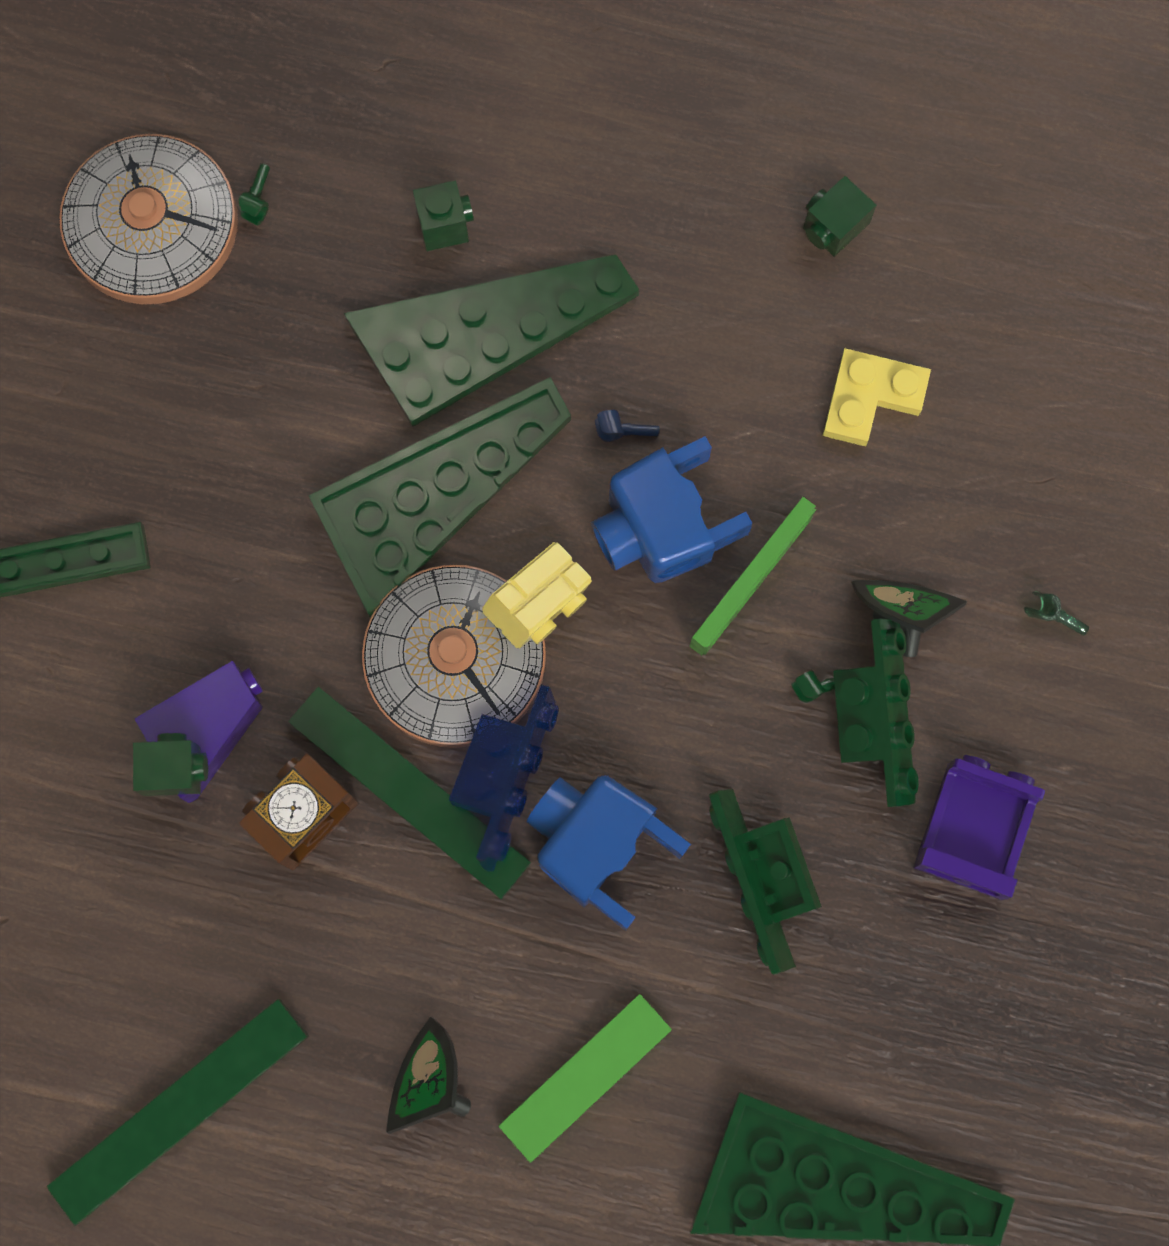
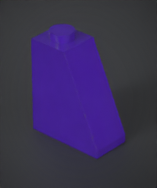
M231 661L134 719L147 742H157L158 734L183 733L187 735V740H192L201 747V753L205 752L208 758L207 781H201L202 793L262 710L263 706L256 695L263 692L250 668L241 671ZM183 794L178 796L190 804L198 799L201 794Z

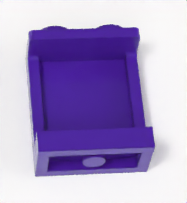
M964 755L963 759L956 758L947 765L913 868L999 900L1012 898L1018 879L1013 878L1032 816L1036 804L1043 800L1045 790L1034 786L1035 779L1014 771H1008L1006 776L989 770L991 766L989 762L978 757Z

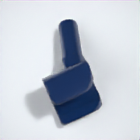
M617 410L602 411L598 413L597 419H595L598 436L604 442L615 441L623 436L630 435L659 436V426L621 424Z

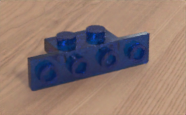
M540 686L526 726L484 714L481 715L451 792L449 801L452 805L491 817L476 856L485 870L493 872L497 860L503 861L508 853L511 843V834L508 833L513 817H520L527 800V790H524L529 774H536L543 757V747H540L545 731L551 732L556 724L559 706L556 705L552 691L548 686Z

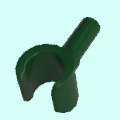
M260 164L249 192L245 191L239 197L241 217L254 225L262 223L269 208L268 202L260 199L270 171V167L266 164Z
M813 670L797 677L791 684L798 698L805 703L811 702L825 692L835 689L834 678H828L820 682Z

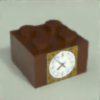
M306 754L301 760L298 757H294L288 761L276 776L280 781L267 794L263 791L256 794L243 808L242 812L246 816L238 823L279 864L293 871L359 804L309 754Z

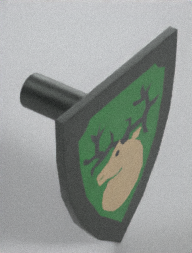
M852 580V586L857 596L869 608L874 610L873 619H890L900 624V628L904 631L906 637V651L903 654L905 657L917 656L921 633L927 632L967 603L966 600L923 586L882 580Z
M431 1016L414 1039L402 1062L394 1084L386 1128V1133L388 1134L446 1112L465 1117L470 1111V1099L457 1094L458 1063L454 1044L447 1030Z

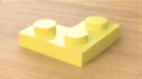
M844 348L822 436L866 446L877 406L919 416L922 411L931 369Z

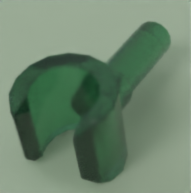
M1039 591L1032 592V594L1041 598L1042 606L1040 610L1025 607L1024 611L1029 617L1045 621L1055 620L1083 636L1086 635L1089 626L1061 609L1060 599L1056 595Z

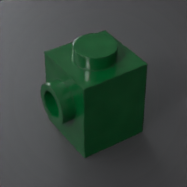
M844 176L828 192L821 189L810 199L805 207L808 212L803 228L806 230V235L814 246L821 250L826 249L835 257L870 224L877 205L851 180Z
M456 180L413 190L426 251L469 242L466 223L474 221L469 196H460Z
M163 733L157 735V742L133 743L134 792L142 796L201 794V781H207L208 758L205 752L201 753L199 745L192 740H187L186 734Z

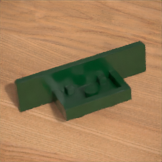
M890 619L871 620L875 666L833 671L841 763L883 760L887 806L897 807L915 804L919 779L912 763L911 748L914 744L915 734L913 725L908 718L907 701L910 698V683L904 673L903 654L906 651V637L904 631L900 628V624Z
M718 790L710 793L709 797L712 803L709 808L710 817L716 829L722 832L727 846L725 851L726 863L731 873L738 877L743 892L741 895L743 911L746 917L753 921L758 934L757 951L765 966H769L772 975L794 968L796 966L780 921L821 908L822 906L790 817L783 818L748 831L734 790Z

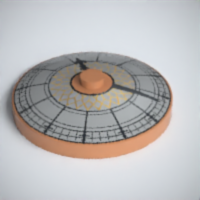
M159 134L126 137L96 151L72 176L63 195L60 208L62 240L70 259L81 275L104 294L135 304H160L174 301L204 286L218 273L226 262L233 248L238 226L235 197L225 174L218 164L195 145L179 138Z
M467 565L433 567L408 577L399 587L396 585L375 609L369 620L363 640L362 665L364 677L371 696L381 712L395 727L408 736L440 747L457 748L478 745L490 741L509 730L527 713L539 693L545 672V640L537 645L531 639L520 649L516 648L502 634V630L497 628L483 614L482 610L491 594L507 582L505 579L490 571Z

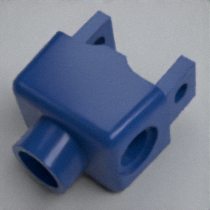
M706 436L669 454L662 447L612 476L610 480L609 503L613 511L592 521L591 527L607 562L614 571L639 559L648 578L654 583H661L710 563L715 551L749 535L753 523L747 512L708 530L701 516L702 498L693 481L685 479L681 475L709 461L712 447Z
M604 775L597 777L584 794L559 777L544 794L526 821L549 839L538 854L541 870L582 907H585L588 903L592 904L625 931L636 917L599 888L610 874L622 871L636 853L635 843L640 834L645 832L678 859H681L691 845L655 817L656 807L613 778Z

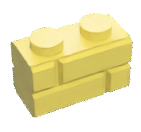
M553 542L491 594L482 608L483 614L497 628L502 630V634L516 648L520 649L531 639L538 645L557 627L552 621L561 612L569 618L587 601V598L582 593L592 582L591 577L577 562L572 561V557L558 542Z

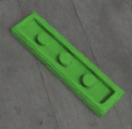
M804 497L801 498L694 634L689 645L690 648L701 656L707 654L812 520L816 511V506Z
M639 994L498 1127L531 1163L672 1029Z

